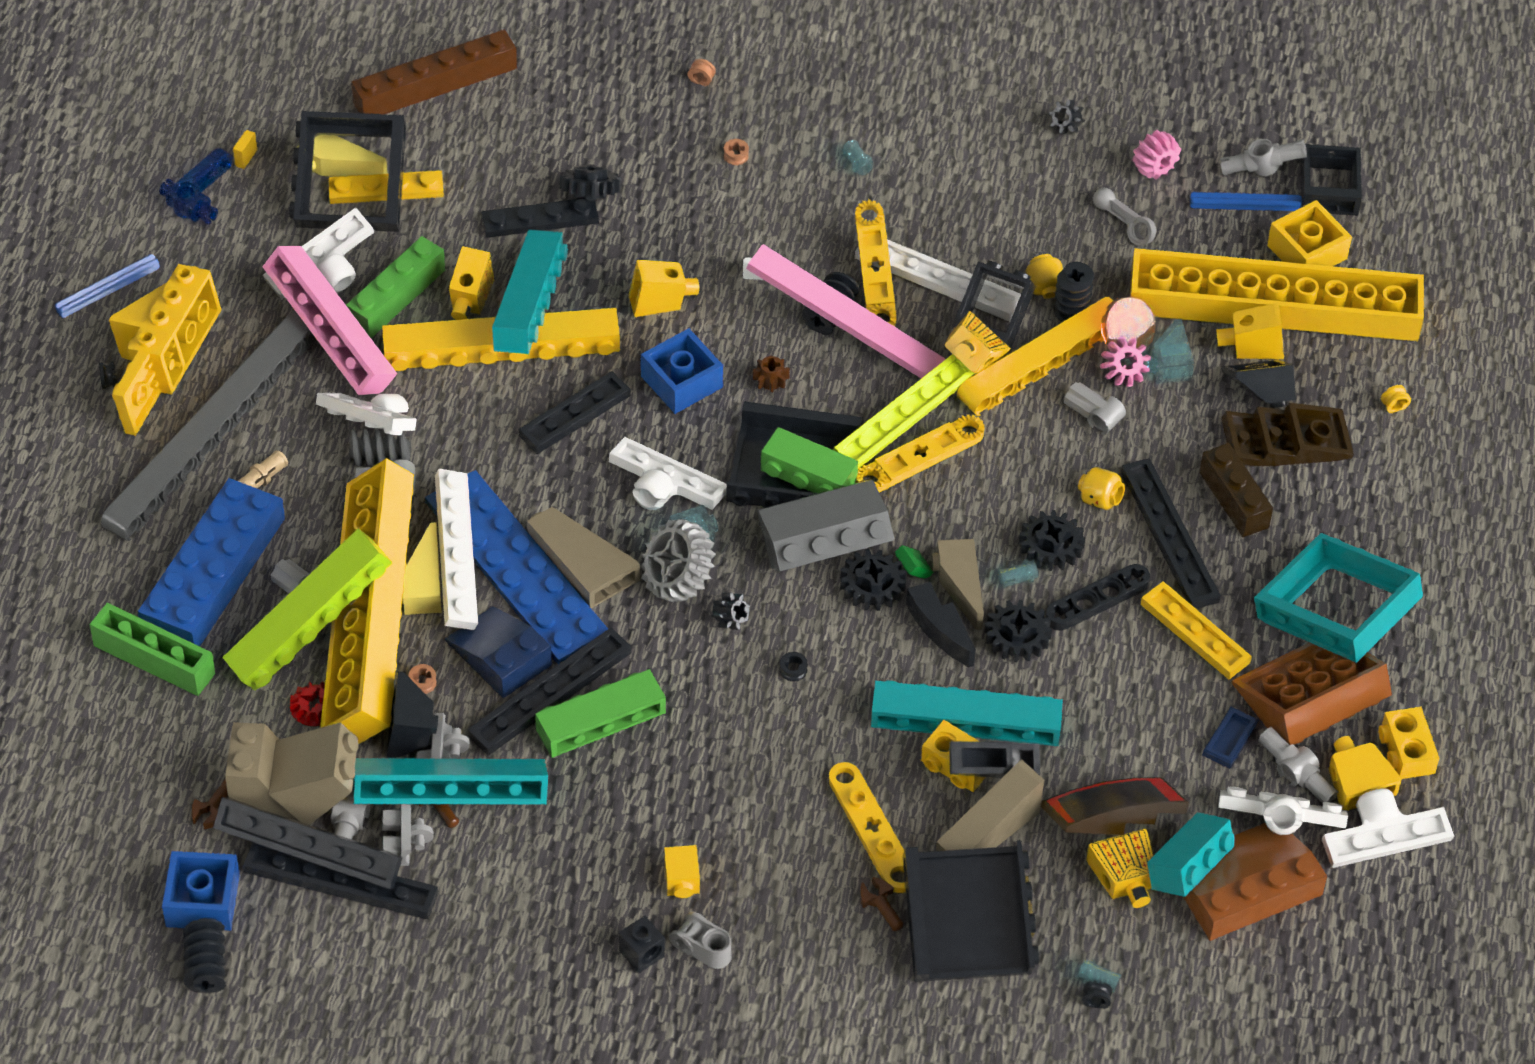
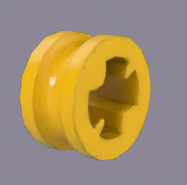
M1395 385L1388 388L1382 394L1381 401L1386 405L1387 411L1393 413L1405 409L1410 404L1411 398L1406 393L1404 386Z

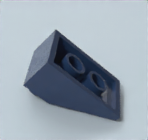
M494 606L478 616V624L474 630L460 628L445 638V641L503 699L552 666L551 645L530 625Z

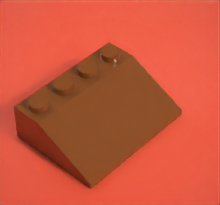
M1310 642L1231 680L1233 686L1267 729L1272 727L1289 745L1301 743L1304 739L1318 732L1325 731L1330 726L1344 719L1351 718L1356 713L1370 706L1377 705L1380 701L1392 696L1387 663L1368 652L1356 663Z
M1266 823L1234 835L1235 843L1232 850L1183 898L1211 941L1323 895L1327 874L1312 851L1292 833L1289 835L1276 834L1267 827Z

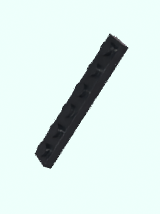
M1150 458L1122 465L1121 474L1186 601L1196 609L1219 603L1221 595Z
M609 628L468 729V737L489 756L536 722L535 713L548 706H556L563 703L630 655L631 645L614 629Z
M222 797L213 826L214 829L388 889L394 888L403 859L401 856L228 797Z
M254 842L243 864L244 873L426 920L429 919L439 894L438 886L397 876L394 888L388 889Z

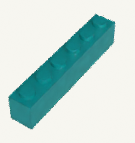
M528 230L492 326L494 351L529 354L532 344L537 343L539 326L544 324V310H548L550 307V293H555L556 277L561 276L562 261L567 259L568 248L567 244H563L562 232Z
M875 680L871 728L932 734L941 722L945 720L974 738L1058 746L1063 699H1055L1049 696H1025L1019 693H995L988 690H965L957 687H935L926 684H905L891 680Z
M356 758L355 777L353 778L352 785L354 804H547L548 772L545 759Z

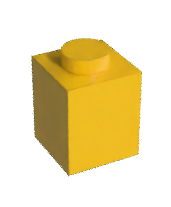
M697 845L664 847L667 896L675 895L677 898H689L693 894H700Z

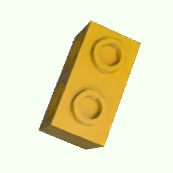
M1422 707L1385 712L1382 725L1378 727L1379 739L1382 744H1387L1389 750L1387 752V761L1396 770L1400 778L1406 779L1435 774L1439 755Z
M943 720L922 745L921 761L931 772H940L950 778V781L960 789L967 788L974 792L986 777L950 774L949 742L980 741Z

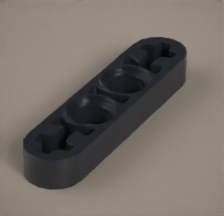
M1140 564L1128 565L1051 603L1046 610V618L1051 620L1050 628L1058 631L1066 630L1144 592L1148 588L1150 581L1148 569ZM1132 575L1135 578L1142 577L1141 582H1138L1136 579L1130 581ZM1107 587L1115 588L1119 592V594H1117L1116 596H1107L1103 593L1102 590ZM1089 600L1093 603V607L1083 609L1077 605V602ZM1056 612L1059 615L1065 614V619L1062 620L1061 617L1054 618V614Z

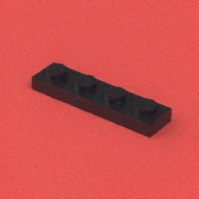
M584 198L481 211L486 238L527 233L528 230L545 231L599 224L595 200L591 201Z
M611 371L519 428V437L536 454H539L630 397L631 389Z

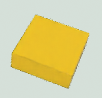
M246 130L233 147L236 167L245 169L257 152L255 132Z

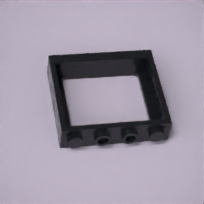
M301 112V121L297 120L295 127L296 138H300L299 148L295 147L293 153L294 165H297V175L293 174L291 179V190L295 192V202H290L289 217L294 220L296 228L327 229L345 216L313 214L309 210L315 138L318 135L391 138L386 216L363 217L373 227L374 231L399 232L407 127L404 115Z

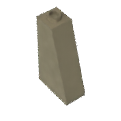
M554 507L538 512L527 520V532L590 608L597 606L640 581V564L637 560Z
M1023 760L1019 761L937 841L936 851L997 847L1040 813L1044 779Z

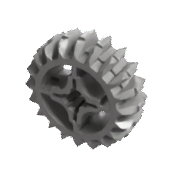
M678 519L677 521L668 520L667 524L658 526V532H651V542L645 543L647 550L646 553L641 554L644 558V563L640 565V568L645 572L641 578L647 582L646 588L653 592L656 597L670 602L687 601L689 597H697V589H705V579H711L708 573L710 568L715 567L711 563V559L716 555L711 550L714 542L708 539L709 533L696 523L684 519Z

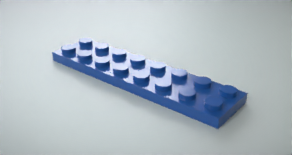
M474 470L467 474L474 563L520 619L530 625L551 645V656L559 665L608 630V628L479 473ZM435 491L425 496V503L437 516Z

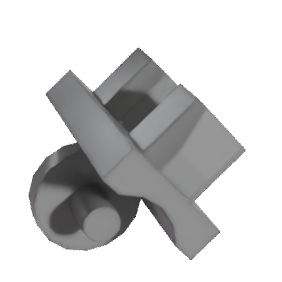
M444 712L435 713L434 715H438L437 733L430 734L428 745H432V749L419 750L417 752V759H458L460 753H464L469 749V738L461 734L460 728H452V726L446 724Z
M401 804L400 809L383 810L382 831H399V836H383L382 850L403 857L400 866H409L411 843H415L416 850H423L425 848L424 843H429L433 840L434 831L430 826L424 824V819L422 818L415 819V825L411 826V804Z

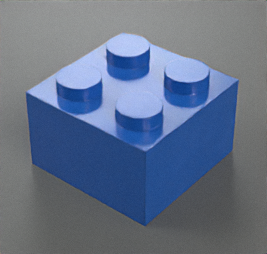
M688 328L641 354V377L672 412L676 414L723 388V364Z
M171 851L162 904L166 927L185 928L192 921L210 918L220 921L225 927L224 931H231L240 878L237 855Z

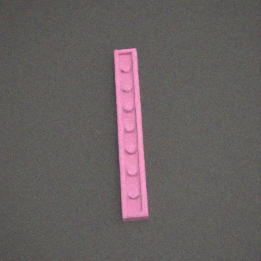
M763 244L747 265L746 269L921 379L946 360Z

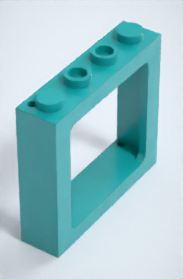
M1320 533L1254 597L1257 617L1264 623L1357 663L1423 597L1420 573L1393 563L1386 558L1376 556L1364 549L1342 542L1337 538ZM1328 569H1335L1392 593L1356 631L1292 604Z

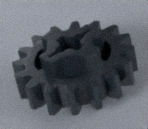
M584 164L581 167H574V171L566 170V172H561L559 189L573 194V197L592 201L598 198H606L607 194L615 195V193H619L621 190V176H618V173H611L607 168L597 167L593 164Z
M1052 510L1049 516L1040 511L1038 519L1032 515L1029 516V522L1022 524V530L1019 534L1021 554L1027 553V562L1036 560V568L1042 567L1043 564L1047 565L1048 571H1052L1053 565H1058L1061 570H1064L1066 562L1072 566L1075 565L1076 558L1082 557L1085 546L1083 527H1077L1078 520L1075 518L1068 521V513H1063L1059 517L1055 510Z
M866 549L865 556H861L856 552L854 553V561L846 559L845 568H841L840 589L845 590V599L853 597V606L863 603L864 610H868L870 605H875L876 610L880 611L881 604H885L890 608L892 607L893 599L901 600V592H905L906 570H901V561L893 563V554L883 557L882 550H878L876 555H872L870 550Z
M1008 600L1006 601V608L996 605L995 613L989 612L987 622H985L986 644H992L993 653L1002 651V659L1004 660L1011 655L1014 662H1018L1021 656L1028 662L1032 653L1040 657L1042 649H1048L1049 640L1052 635V628H1050L1051 620L1050 618H1044L1045 610L1035 611V603H1030L1028 607L1023 606L1022 600H1019L1017 605H1013ZM1017 626H1020V634H1017Z

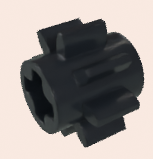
M1068 99L1066 104L1057 101V108L1049 112L1053 120L1050 126H1060V134H1066L1068 129L1077 133V126L1081 122H1085L1081 114L1084 108L1074 107V100ZM1065 114L1070 115L1069 120L1064 119Z
M722 592V599L713 601L712 617L719 621V628L740 630V623L749 621L750 605L743 601V594Z

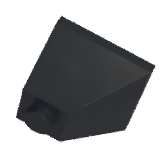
M1276 359L1221 366L1222 373L1259 400L1269 403L1270 407L1287 406V401L1296 400L1293 364Z
M404 672L397 673L391 711L392 720L388 732L386 758H398L428 746L430 734L437 733L438 715H433L434 702Z

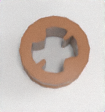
M697 59L688 71V77L693 83L708 86L716 73V69L709 61Z
M732 139L726 142L724 145V159L726 162L732 165H741L748 160L749 146L745 141ZM733 150H738L740 154H734Z
M425 664L416 665L411 668L408 677L425 694L433 691L437 683L435 670ZM419 676H426L425 683H419Z

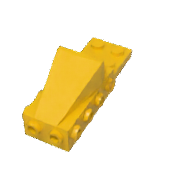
M178 264L167 283L110 317L109 322L120 356L132 361L128 363L125 374L120 382L114 386L112 398L115 401L125 434L137 435L161 392L173 394L220 314L221 306L210 270Z

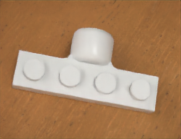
M354 208L304 244L302 248L335 292L339 293L348 288L356 276L354 268L344 255L372 235L374 230L357 208ZM267 272L264 273V279L281 300L285 298Z
M317 393L316 405L327 408V413L346 415L347 420L355 422L365 421V426L384 429V433L391 435H402V431L415 430L416 418L398 413L407 412L409 409L407 401L399 394H378L371 402L343 393Z
M624 437L609 454L610 463L640 476L634 483L633 496L636 502L645 509H660L671 496L681 495L713 510L726 495V483L627 437Z
M1228 787L1227 791L1220 790L1218 808L1263 815L1267 827L1279 835H1289L1295 832L1302 822L1346 828L1348 814L1347 810H1341L1342 805L1323 802L1322 806L1311 805L1310 800L1305 798L1293 797L1287 794L1277 795L1269 792H1259V796L1246 794V789L1239 787Z
M1382 788L1369 791L1359 797L1356 807L1362 821L1361 826L1324 834L1322 842L1331 868L1448 842L1453 839L1454 834L1444 807L1411 815H1403L1398 810L1393 793L1388 789Z

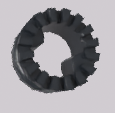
M111 361L109 365L99 363L102 389H106L108 385H112L114 388L117 384L116 375H113L116 374L114 361Z
M788 652L781 657L780 674L784 679L794 682L806 676L808 662L803 654ZM789 663H798V670H789Z
M1090 980L1089 983L1086 982L1084 984L1082 1003L1087 1007L1106 1009L1111 1005L1110 996L1112 995L1113 988L1110 984L1107 985V982L1102 984L1100 980L1099 983H1097V980H1094V982Z

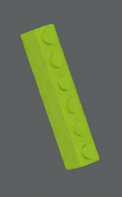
M358 528L222 658L239 679L253 690L267 685L271 681L272 676L284 665L289 664L294 659L295 654L306 644L312 642L317 637V634L329 622L334 621L351 601L359 598L363 590L373 580L381 577L392 562L377 544Z

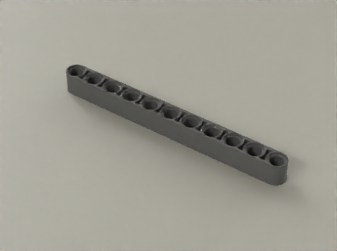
M295 310L277 326L112 502L102 516L101 526L126 541H130L131 538L129 537L135 531L138 532L150 520L148 517L152 512H157L169 499L167 496L172 491L176 492L187 480L186 476L191 471L194 472L205 460L204 456L209 451L213 452L224 440L222 437L227 432H231L240 423L242 415L245 412L249 413L260 401L258 398L263 393L266 394L278 382L276 379L281 374L284 375L295 363L294 359L298 355L302 356L313 344L311 341L315 336Z

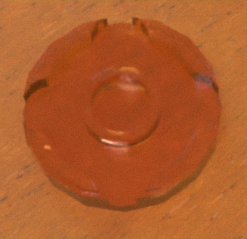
M1135 297L1118 298L1111 302L1106 308L1108 310L1105 316H1102L1101 333L1106 345L1112 341L1117 344L1120 337H1124L1127 343L1131 338H1135L1137 340L1135 348L1145 345L1147 349L1153 341L1156 330L1155 317L1151 308L1143 300Z

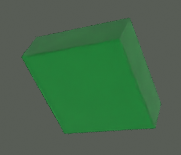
M901 545L895 551V555L902 562L909 575L925 579L934 573L919 550Z

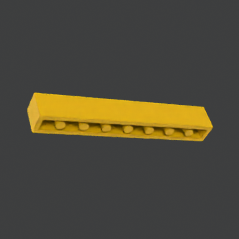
M616 308L545 313L544 324L539 326L538 341L532 344L529 354L494 351L492 326L496 317L382 326L384 356L395 371H404L407 368L415 367L432 369L441 365L460 367L467 363L480 362L483 364H493L496 361L506 360L521 362L532 358L549 360L558 356L577 358L584 354L599 353L600 355H609L613 352H620V334Z

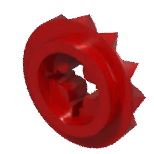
M309 681L308 685L303 688L298 686L296 693L290 696V712L299 723L307 726H321L325 689L323 681L319 685H313ZM317 695H319L320 703H316L310 711L309 702H313Z

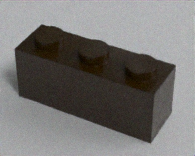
M1230 443L1203 452L1199 473L1241 536L1244 538L1268 529L1270 527L1273 506Z

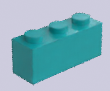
M1197 812L1147 862L1152 890L1185 897L1234 847L1235 836L1232 833L1230 819Z

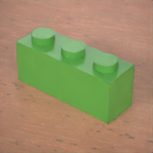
M778 427L761 452V471L766 472L772 477H778L792 483L797 488L806 489L818 494L855 484L858 475V461Z

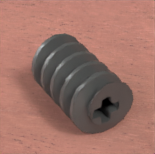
M351 429L349 438L350 463L352 458H354L357 467L362 466L364 458H366L369 467L374 466L376 458L379 462L386 458L392 462L400 459L411 462V433L409 438L405 437L404 431H402V435H397V438L387 433L385 438H382L379 429H375L373 438H370L367 429H363L361 437H357L355 429Z

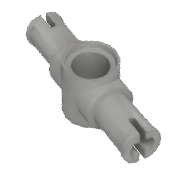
M1258 139L1252 142L1244 153L1220 158V164L1224 176L1245 170L1249 172L1255 171L1259 176H1269L1274 174L1285 161L1306 158L1307 151L1303 139L1282 145L1278 143L1272 144L1268 139Z
M1269 727L1260 735L1258 741L1277 758L1278 774L1281 777L1285 776L1291 782L1289 785L1295 787L1299 784L1303 789L1306 787L1322 804L1323 802H1331L1337 797L1338 791L1320 775V770L1318 769L1319 761L1308 747L1301 746L1297 748L1293 744L1289 745L1272 727Z
M352 792L333 806L331 823L334 828V834L352 840V837L357 834L358 830L364 831L363 823L365 818H369L370 804H354Z

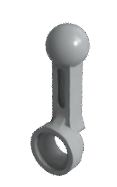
M1100 188L1094 193L1093 203L1098 209L1109 211L1128 225L1127 234L1132 243L1141 246L1149 244L1154 240L1156 225L1150 218L1138 215L1116 199L1114 192L1109 188ZM1141 223H1144L1148 228L1146 238L1140 234L1139 228Z

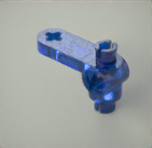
M222 148L215 149L176 183L171 179H166V183L163 182L159 188V194L166 197L167 205L173 208L174 213L178 217L189 218L194 222L201 219L206 224H211L217 218L218 209L211 206V199L202 192L230 169L233 161L232 155Z

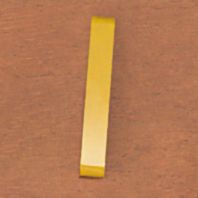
M1110 297L1102 298L964 381L957 390V397L975 415L980 416V412L985 409L990 410L1000 404L1006 396L1015 395L1025 389L1026 384L1031 381L1035 383L1048 375L1047 372L1051 369H1058L1071 361L1069 358L1076 354L1078 356L1093 348L1092 345L1098 341L1103 342L1114 335V331L1119 328L1124 329L1129 323L1130 316Z

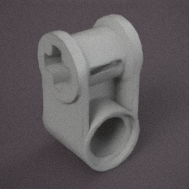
M694 911L688 912L685 917L686 921L677 931H672L669 935L672 945L711 968L720 969L727 966L732 959L731 937L725 929L706 920L701 914Z

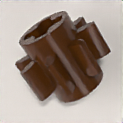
M772 355L765 357L763 360L758 359L757 368L753 369V380H758V388H765L770 390L771 393L779 387L785 388L786 380L790 376V368L784 367V359H779Z

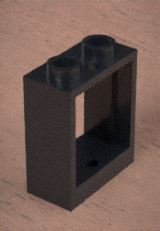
M1305 144L1307 157L1301 158L1302 207L1317 200L1330 214L1358 216L1362 200L1361 148ZM1310 168L1350 170V189L1310 186Z
M987 261L986 264L977 262L952 326L955 329L969 311L973 312L986 277L1022 289L1023 291L1006 333L988 327L1006 345L1012 348L1036 286L1030 280L1031 276L1024 272L1014 270L1012 274L1004 271V267L996 262Z

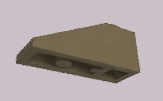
M974 539L938 540L937 553L931 554L932 571H938L939 582L976 630L982 629L984 611Z

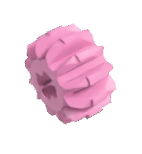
M1156 130L1152 135L1147 134L1143 141H1139V147L1133 150L1135 155L1132 161L1142 175L1148 178L1153 177L1157 180L1162 174L1166 176L1168 170L1174 168V163L1180 159L1178 154L1181 148L1178 146L1175 138L1169 133Z
M1124 337L1118 338L1117 344L1113 341L1109 342L1107 345L1110 352L1104 351L1101 354L1103 358L1108 360V362L1100 364L1101 369L1109 368L1110 370L1105 375V378L1108 380L1116 376L1114 380V385L1120 386L1123 380L1126 387L1133 386V379L1138 383L1142 382L1143 376L1140 372L1148 373L1150 370L1143 362L1151 360V357L1149 355L1142 357L1141 354L1146 349V346L1141 345L1135 348L1137 343L1135 338H1131L1128 343ZM1129 358L1131 364L1121 366L1120 360Z

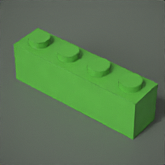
M421 236L346 304L370 338L374 337L382 329V326L387 325L445 271L444 249Z
M106 603L90 623L94 647L196 696L200 695L215 675L212 652L112 604Z
M648 669L641 673H633L618 682L602 685L597 690L587 694L576 695L564 703L544 708L540 712L535 713L536 730L551 758L665 714L666 696L651 670Z

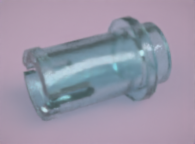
M851 140L843 146L842 152L851 162L852 170L855 173L865 175L872 170L873 159L864 153L856 140Z
M1025 559L1022 564L998 570V575H1001L999 580L1003 589L1026 581L1033 583L1034 579L1039 577L1034 560L1028 561Z
M1085 959L1077 977L1083 979L1082 983L1084 984L1090 980L1092 982L1097 980V983L1100 980L1102 984L1107 982V985L1110 984L1113 988L1112 993L1114 994L1122 974H1117L1095 964L1096 960L1094 959L1091 961Z

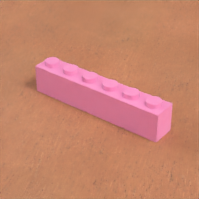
M278 246L262 266L357 394L367 395L383 392L397 375V372L301 246Z

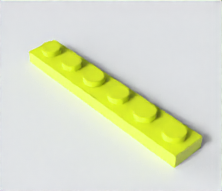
M952 354L835 446L833 450L857 460L858 468L862 467L955 393L964 381L976 373L968 369Z

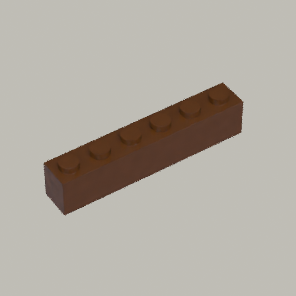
M504 29L351 81L353 103L359 113L387 114L517 69L516 46Z

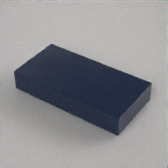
M1230 707L1204 748L1202 756L1231 769L1257 727L1259 719Z

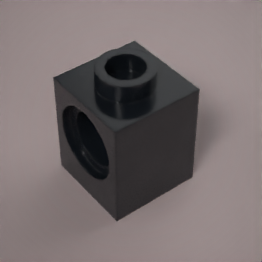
M645 915L619 932V951L639 974L665 957V937Z

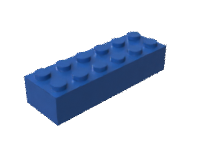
M228 478L138 610V617L195 645L201 646L285 520L283 499Z

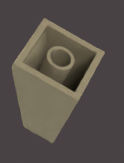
M233 722L225 773L228 797L296 820L292 814L269 795L276 740H279V738L266 724Z
M340 722L276 740L269 795L299 822L310 825L352 793L358 738Z

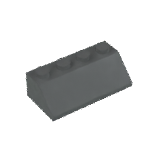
M872 479L757 510L770 566L773 570L784 571L895 540L888 510Z

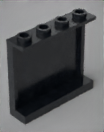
M744 401L742 423L730 481H727L726 501L733 502L737 506H747L749 504L766 508L817 494L806 489L797 488L792 483L778 477H772L766 472L761 471L762 450L778 427L833 450L835 446L861 427L862 417Z
M1017 840L1015 846L931 852H918V847L904 849L902 859L914 982L1032 974L1034 965H1039V950L1037 945H1032L1031 933L1036 932V921L1034 913H1029L1028 901H1032L1031 882H1026L1025 870H1029V855L1027 850H1022L1021 840Z

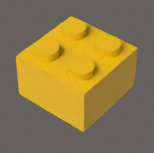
M1315 200L1272 222L1267 246L1282 262L1335 266L1348 258L1352 236Z

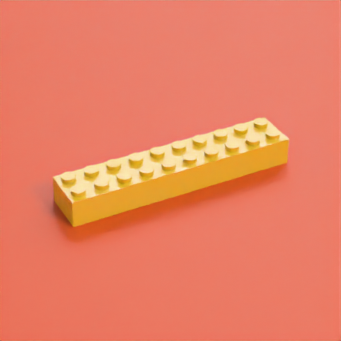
M1134 248L1128 314L1233 324V313L1235 311L1279 303L1282 329L1419 341L1424 320V275Z
M387 458L346 485L340 545L359 528L377 544L392 563L386 568L381 577L373 580L363 590L360 597L351 601L340 612L339 616L332 621L320 726L322 728L341 722L358 738V744L388 728L392 720L391 711L395 671L397 668L396 659L400 619L402 616L401 606L404 593L403 585L407 545L409 542L408 532L411 519L410 511L414 474Z

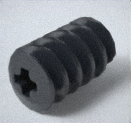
M1072 261L1057 276L1053 313L1062 322L1086 309L1091 304L1094 272L1087 264Z
M831 272L826 275L823 281L851 300H854V297L860 291L857 282L845 273ZM804 307L802 318L808 328L823 335L832 333L833 328L836 327L835 324L808 307Z
M210 918L198 919L190 922L183 930V958L185 962L183 965L185 973L183 980L184 985L194 992L217 993L226 987L225 980L223 979L226 975L225 968H223L225 965V957L223 956L225 953V946L223 945L225 935L222 933L225 927L220 921Z

